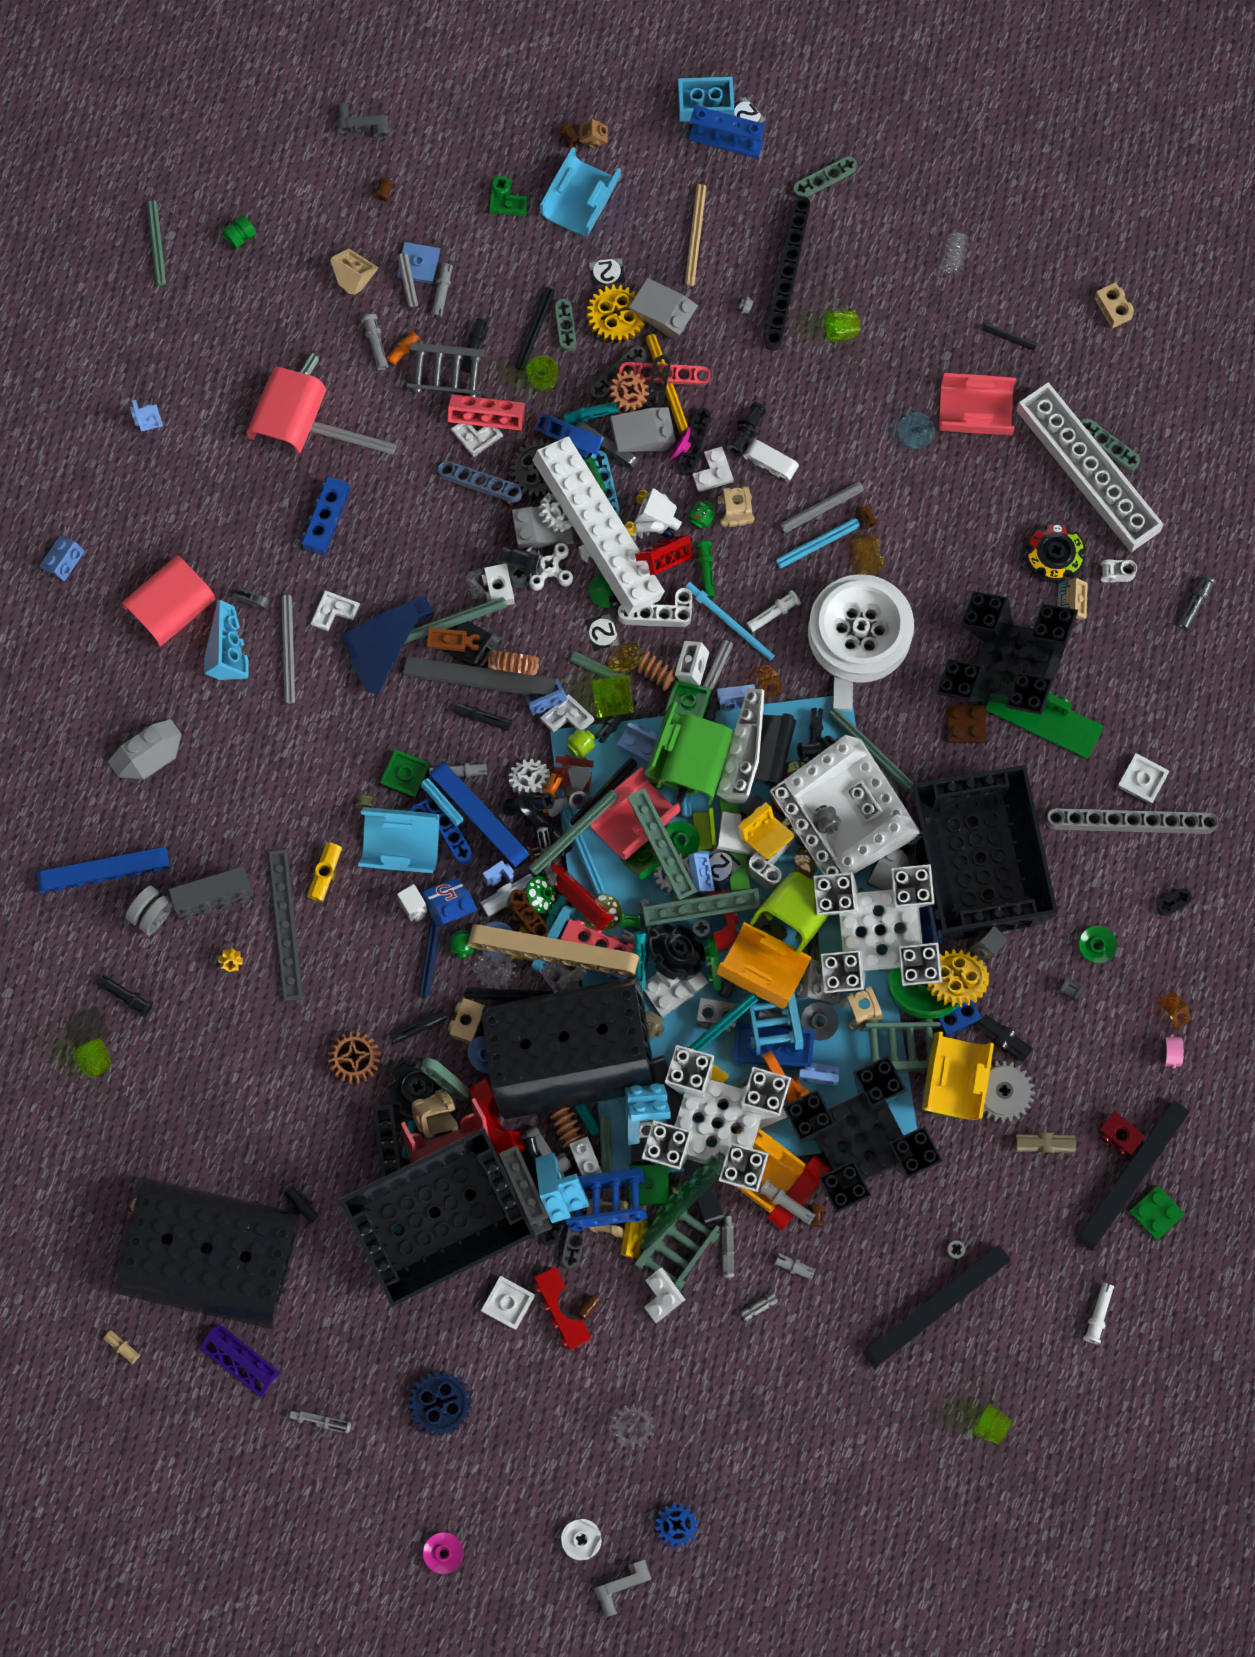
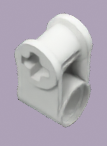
M1109 559L1100 562L1102 582H1128L1134 579L1137 572V565L1132 560ZM1129 568L1132 573L1126 574L1123 569Z

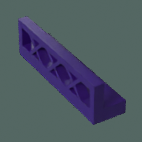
M220 1324L208 1333L199 1348L259 1397L265 1394L270 1384L280 1375L277 1369ZM209 1341L216 1346L217 1351H213L207 1346ZM224 1355H228L231 1358L232 1363H228L225 1360ZM239 1367L246 1369L247 1375H243ZM255 1379L264 1384L262 1389L256 1385Z

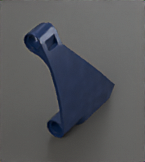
M420 597L395 607L357 626L341 637L349 653V659L367 693L380 694L391 668L416 622L434 613L426 597Z

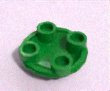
M598 574L592 579L589 585L591 601L602 608H611L609 597L616 595L603 574Z

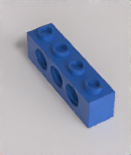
M328 477L327 481L322 483L320 489L322 494L320 499L317 498L315 501V512L313 516L310 515L307 526H309L308 530L303 533L301 538L304 550L323 556L326 555L350 492L349 483ZM329 497L336 498L333 502L327 501ZM324 513L329 514V517L326 519L320 518ZM317 530L323 531L321 535H314V532Z

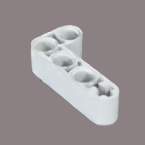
M681 588L676 592L675 605L652 604L637 611V618L634 617V613L625 617V610L620 605L618 608V620L625 625L686 627L691 622L692 593L687 588ZM686 596L688 601L682 602L679 600V597ZM643 612H647L650 614V616L648 618H643L640 616V614ZM662 613H666L669 617L666 619H662L659 617V615ZM680 614H685L688 618L685 620H681L678 618V616Z
M787 818L782 824L788 829L791 828L790 831L794 835L793 839L770 859H765L756 852L749 860V876L764 888L772 891L777 888L781 881V871L774 866V863L798 837ZM753 866H760L761 869H754ZM768 877H774L776 880H769Z

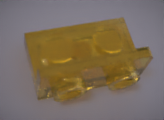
M870 533V537L851 540L858 574L871 575L881 573L882 567L885 564L883 555H879L878 551L880 549L879 538H875V534Z

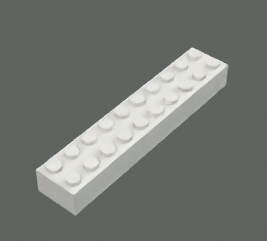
M1049 382L1019 402L1016 410L1130 552H1133L1161 531L1164 525Z
M569 436L537 450L532 461L627 615L629 616L658 602L665 592L656 576L650 575L648 563L646 561H636L635 554L640 552Z

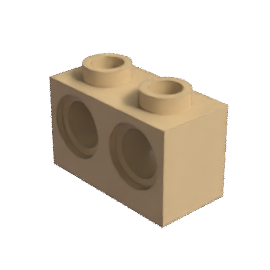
M1116 282L1096 291L1094 299L1111 328L1132 319L1134 313L1133 306L1130 302H1127L1123 289L1118 287ZM1108 295H1111V296H1113L1115 299H1113V300H1112V299H1109L1107 296H1108ZM1116 311H1122L1124 314L1119 315Z

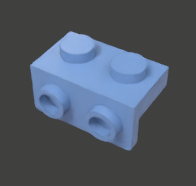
M59 536L40 564V567L65 581L83 555L84 550L75 541Z
M556 679L553 693L543 697L524 694L532 715L542 713L548 708L559 706L567 701L559 679Z

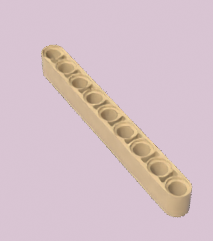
M477 924L472 925L468 945L475 949L626 977L635 976L639 960L638 955L630 952Z

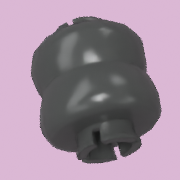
M822 805L815 810L816 813L813 815V820L821 833L827 832V834H832L834 830H838L841 820L836 815L834 807Z

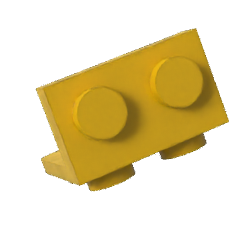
M766 802L756 808L754 813L747 819L742 820L740 825H738L741 839L765 859H770L794 837L793 832L774 817L771 806Z

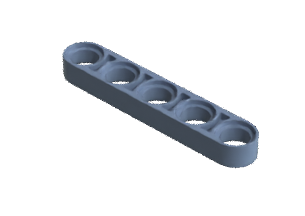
M444 461L438 467L441 478L446 481L513 503L522 498L521 488L516 483L450 461ZM450 467L452 471L449 474L442 473L443 469ZM468 473L466 479H459L460 474ZM483 478L485 482L482 485H476V480ZM493 485H502L499 490H492ZM511 490H518L517 495H508Z

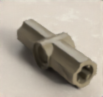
M1037 1133L1036 1135L1016 1134L1015 1150L1016 1152H1037L1039 1155L1041 1153H1048V1155L1054 1153H1075L1076 1138L1075 1135H1054L1053 1133Z

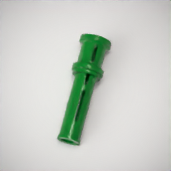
M700 541L696 543V548H698L699 558H697V562L701 568L702 588L708 595V598H715L712 572L714 557L711 554L712 542Z

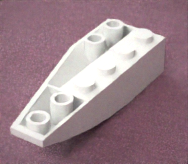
M747 689L716 793L728 803L744 804L750 794L759 763L764 710L763 689Z

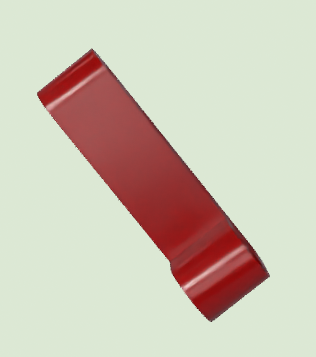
M814 1156L785 1195L803 1206L810 1194L820 1184L818 1177L828 1173L830 1167ZM777 1204L767 1219L783 1231L795 1215Z

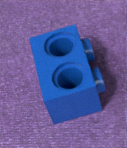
M970 1000L969 1006L962 1002V1007L958 1006L952 1013L944 1017L935 1018L937 1022H940L941 1026L939 1027L944 1037H949L973 1026L982 1019L972 1000ZM966 1008L970 1010L971 1015L968 1017L963 1016L961 1009ZM944 1017H951L954 1023L951 1025L946 1024Z

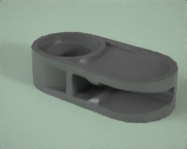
M236 587L234 594H232L234 600L250 604L255 608L260 607L261 610H266L269 604V600L266 597Z
M493 634L477 656L474 664L485 668L490 651L497 650L496 647L501 645L503 639Z

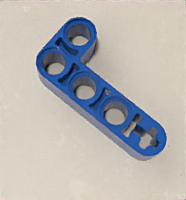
M430 797L413 806L410 811L439 814V823L444 819L450 822L447 826L439 824V833L455 861L460 865L469 864L472 860V852L458 826H455L440 808L438 810L430 808L435 803L434 800ZM453 835L459 837V840L455 843L449 841V838ZM460 846L462 852L466 854V858L460 856V852L458 849Z

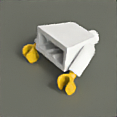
M654 488L648 494L646 490L639 492V495L636 496V502L641 504V508L635 520L637 524L634 525L630 521L625 524V528L630 536H633L635 531L662 534L668 527L674 531L679 529L682 522L673 517L677 507L665 494L658 492Z

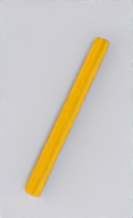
M651 334L646 337V341L654 361L656 357L662 355L656 335ZM661 359V362H657V364H666L664 359ZM661 370L660 374L666 376V373H662L663 370ZM667 383L665 394L681 435L688 425L674 385Z

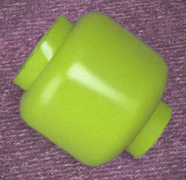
M578 729L567 739L568 745L566 747L574 757H585L594 749L595 743L593 740L595 737L589 730Z

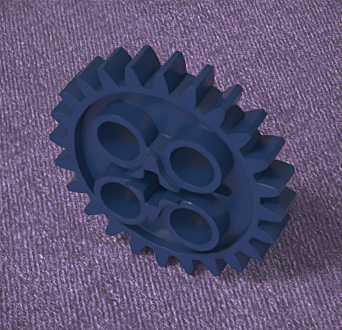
M436 1371L434 1377L428 1373L427 1380L421 1376L422 1383H414L417 1389H410L414 1397H408V1400L413 1402V1404L408 1405L407 1408L414 1410L409 1416H416L413 1423H421L419 1430L426 1427V1434L433 1430L435 1437L438 1431L441 1432L442 1437H444L447 1430L452 1435V1428L459 1431L458 1424H466L463 1418H470L466 1410H472V1407L468 1406L467 1403L473 1400L466 1397L471 1392L464 1391L467 1384L460 1385V1377L454 1380V1373L447 1377L446 1371L443 1372L442 1376ZM445 1385L450 1386L452 1389L451 1393L447 1396L440 1393L441 1388ZM424 1393H431L433 1396L432 1401L424 1403L422 1395ZM453 1396H457L456 1400L444 1403L441 1409L435 1406L427 1411H423V1408L436 1404L439 1398L441 1401H445ZM451 1404H456L459 1408L458 1412L454 1415L447 1412ZM434 1411L440 1414L439 1420L431 1422L429 1414Z

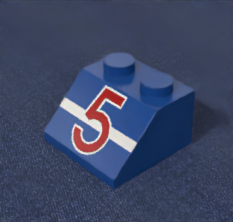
M457 878L422 892L436 928L477 911L470 892Z

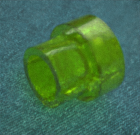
M830 310L827 312L825 329L829 341H846L859 335L860 319L855 311Z
M538 356L529 362L527 366V379L533 390L536 389L544 392L551 388L554 389L558 380V366L552 358ZM547 372V374L544 376H541L538 373Z
M101 1038L87 1042L72 1053L81 1071H84L87 1078L99 1076L112 1066L108 1050Z
M988 1403L972 1433L983 1440L992 1441L999 1445L1006 1436L1012 1421L1000 1409Z

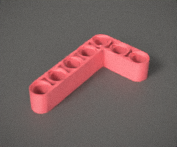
M625 362L620 366V375L624 368L630 367L633 370L634 376L638 373L640 374V380L644 378L646 379L645 382H650L651 375L644 377L641 371L645 368L652 371L653 363ZM658 364L660 365L659 372L655 371L654 374L660 373L663 367L668 364ZM670 365L668 384L706 385L710 381V371L706 367ZM685 370L689 376L687 379H680L678 373ZM701 371L707 374V378L702 381L697 378V374ZM657 377L653 380V383H664V380ZM628 400V401H627V403H633V402H635V401H632V400Z

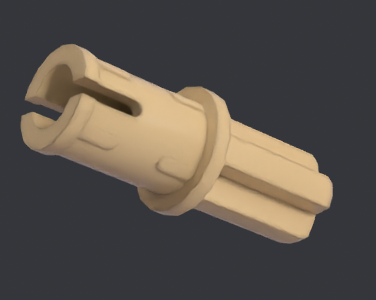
M110 1330L104 1336V1340L116 1350V1353H120L131 1364H134L140 1357V1354L128 1345V1341L124 1342L113 1331Z

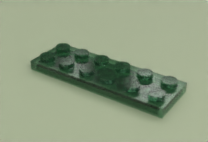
M719 1151L715 1156L711 1155L706 1161L705 1166L702 1169L698 1168L690 1181L684 1182L678 1194L674 1193L669 1198V1203L666 1206L662 1205L657 1210L656 1216L654 1218L650 1217L645 1222V1230L640 1236L642 1238L641 1248L646 1251L720 1177L726 1157L723 1153Z

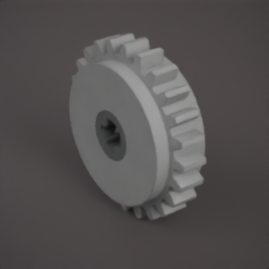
M997 1061L995 1062V1067L992 1065L990 1067L983 1113H987V1119L991 1116L994 1117V1122L1001 1119V1124H1004L1005 1119H1008L1009 1123H1012L1013 1117L1018 1121L1020 1119L1019 1114L1022 1116L1026 1115L1024 1109L1030 1110L1031 1106L1028 1103L1034 1102V1099L1030 1098V1096L1035 1095V1092L1030 1089L1034 1087V1084H1029L1032 1078L1025 1077L1026 1070L1023 1072L1019 1071L1020 1065L1014 1068L1013 1062L1007 1066L1006 1061H1003L1002 1065H999ZM1002 1088H1005V1092H1008L1005 1096H1003L1002 1092H999Z

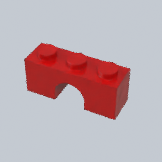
M729 890L706 894L705 897L729 893ZM737 913L721 914L726 921L725 928L712 933L716 942L717 952L730 950L739 934L736 930V925L739 924Z

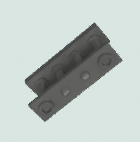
M411 342L410 350L415 351L414 355H416L414 384L407 383V388H411V392L422 393L423 389L463 393L470 397L482 395V391L476 390L479 361H481V358H486V350ZM426 353H433V357H435L432 386L421 385L423 358L426 356ZM444 354L452 355L451 358L453 359L450 388L439 387ZM463 356L470 357V360H472L469 389L458 388L460 360Z
M518 1146L499 1153L504 1164L503 1168L535 1234L538 1235L552 1229L548 1220V1213Z

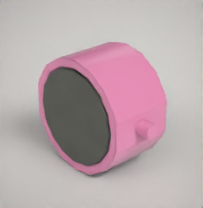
M1174 1035L1164 1037L1162 1044L1163 1065L1172 1066V1069H1175L1176 1066H1182L1184 1054L1182 1037H1174Z

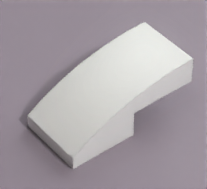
M834 676L833 709L852 712L853 682Z

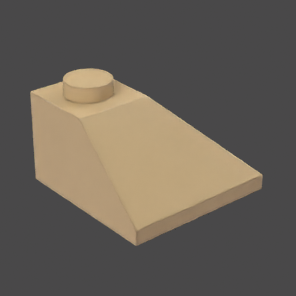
M349 248L333 256L330 260L339 286L344 288L347 293L353 295L362 291L379 268Z

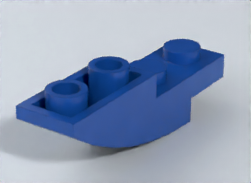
M542 412L539 413L534 430L557 440L569 436L575 447L595 455L598 454L604 438Z

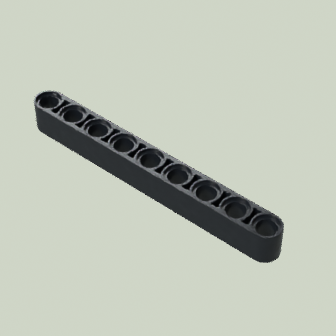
M805 196L797 197L794 201L765 338V346L770 351L778 350L783 340L810 212V200ZM798 206H804L805 209H799ZM800 222L802 225L797 226L794 223ZM791 239H797L799 241L792 242ZM793 255L795 258L789 259L787 256ZM784 272H790L792 275L787 276ZM785 288L788 292H782L780 289ZM783 305L785 308L779 309L776 306ZM780 322L781 325L776 326L773 323ZM772 338H775V339H777L778 341L775 342V343H773V342H771V341H769V340L772 339Z
M661 1055L653 1058L656 1084H664L667 1102L671 1112V1119H667V1124L675 1126L682 1102L678 1092L665 1083L669 1068L664 1056ZM687 1159L683 1168L705 1226L725 1220L705 1164Z
M1175 1100L1171 1103L1168 1110L1159 1120V1123L1154 1127L1147 1140L1142 1144L1135 1157H1133L1090 1221H1088L1080 1235L1076 1238L1078 1242L1091 1251L1094 1250L1189 1115L1190 1110Z
M997 1245L862 1354L873 1368L876 1369L959 1301L968 1296L974 1289L983 1284L989 1277L998 1272L1004 1265L1008 1264L1011 1261L1010 1257L1000 1245Z

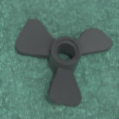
M574 765L567 768L571 785L565 789L564 798L554 800L553 808L547 810L549 816L555 817L568 805L574 809H581L592 798L583 791L591 776V772L587 768ZM576 794H579L576 799H573Z

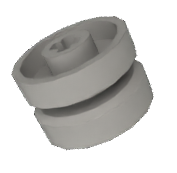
M148 886L133 901L126 913L125 919L134 926L139 924V929L149 936L168 917L173 908V902L166 896L160 897V892L156 888Z

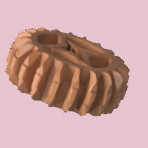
M496 650L490 651L488 656V667L490 669L528 675L537 674L539 669V658L536 656Z
M349 1032V1038L342 1034L343 1041L336 1038L335 1042L338 1046H330L335 1051L328 1052V1056L333 1057L328 1060V1063L334 1064L330 1069L331 1071H336V1078L342 1074V1082L347 1077L349 1084H352L353 1078H355L357 1084H360L359 1078L361 1077L366 1082L367 1077L365 1075L368 1074L370 1077H373L374 1074L371 1072V1069L378 1071V1067L374 1064L381 1063L380 1059L375 1058L381 1056V1053L376 1051L379 1047L377 1044L372 1045L374 1043L373 1038L367 1041V1034H364L362 1038H360V1032L356 1033V1037H353V1033ZM355 1043L364 1045L370 1052L358 1051ZM349 1044V1052L339 1057L341 1050ZM353 1049L356 1056L359 1057V1059L357 1058L356 1066L352 1059H349L352 1057ZM370 1059L368 1065L359 1071L360 1063ZM339 1063L352 1065L353 1072L344 1070Z

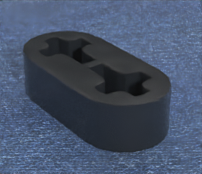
M1178 889L1162 898L1157 905V910L1161 915L1169 916L1187 906L1192 899V895L1187 889ZM1180 893L1181 895L1187 896V898L1185 899L1186 902H1184L1183 900L1176 902V899L1179 898ZM1171 902L1173 903L1169 911L1162 909L1163 903L1166 905Z

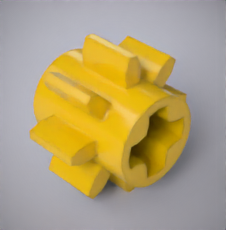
M231 947V949L222 950V955L218 956V962L221 963V969H225L230 973L231 971L239 970V965L243 964V958H241L240 951H236Z

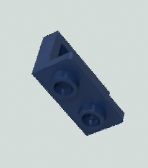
M937 905L920 907L922 944L944 943L945 937L943 936Z

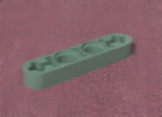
M844 157L796 182L793 188L795 197H808L853 174L857 168L856 160L853 157ZM847 162L852 164L851 169L849 167L844 168ZM834 170L838 173V176L832 178L828 175V172ZM819 178L822 184L816 186L812 183V180ZM798 188H805L804 193H802L801 191L798 192Z
M1083 419L1081 421L1084 426H1091L1090 430H1088L1091 435L1097 430L1093 438L1109 457L1127 470H1135L1138 467L1140 457L1137 453L1093 420ZM1099 435H1103L1106 437L1107 441L1105 443H1099L1096 437ZM1118 446L1121 449V453L1118 455L1114 454L1111 448ZM1124 452H1127L1126 457L1124 456L1122 460L1121 457L1123 456ZM1128 459H1135L1134 463L1128 464Z
M430 1058L423 1060L421 1070L455 1099L460 1101L469 1100V1088L438 1061Z

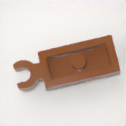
M429 628L427 648L465 652V647L479 650V645H473L472 641L480 640V636L473 634L467 637V631Z

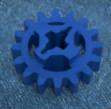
M673 1503L672 1509L665 1506L666 1512H659L662 1518L656 1519L655 1522L659 1523L660 1526H657L655 1530L661 1531L658 1538L664 1537V1544L669 1541L673 1548L675 1543H678L679 1548H681L682 1542L689 1545L688 1539H695L692 1533L698 1532L694 1525L699 1524V1521L693 1520L696 1513L690 1514V1507L685 1510L681 1503L680 1507L676 1508L675 1503ZM673 1512H681L680 1516L678 1517H672L671 1515H669ZM687 1517L691 1524L690 1530L685 1525ZM679 1520L682 1522L680 1525L682 1529L675 1531L671 1521L678 1522ZM664 1521L669 1525V1531L667 1534L665 1533L663 1527ZM676 1534L685 1536L682 1539H672Z

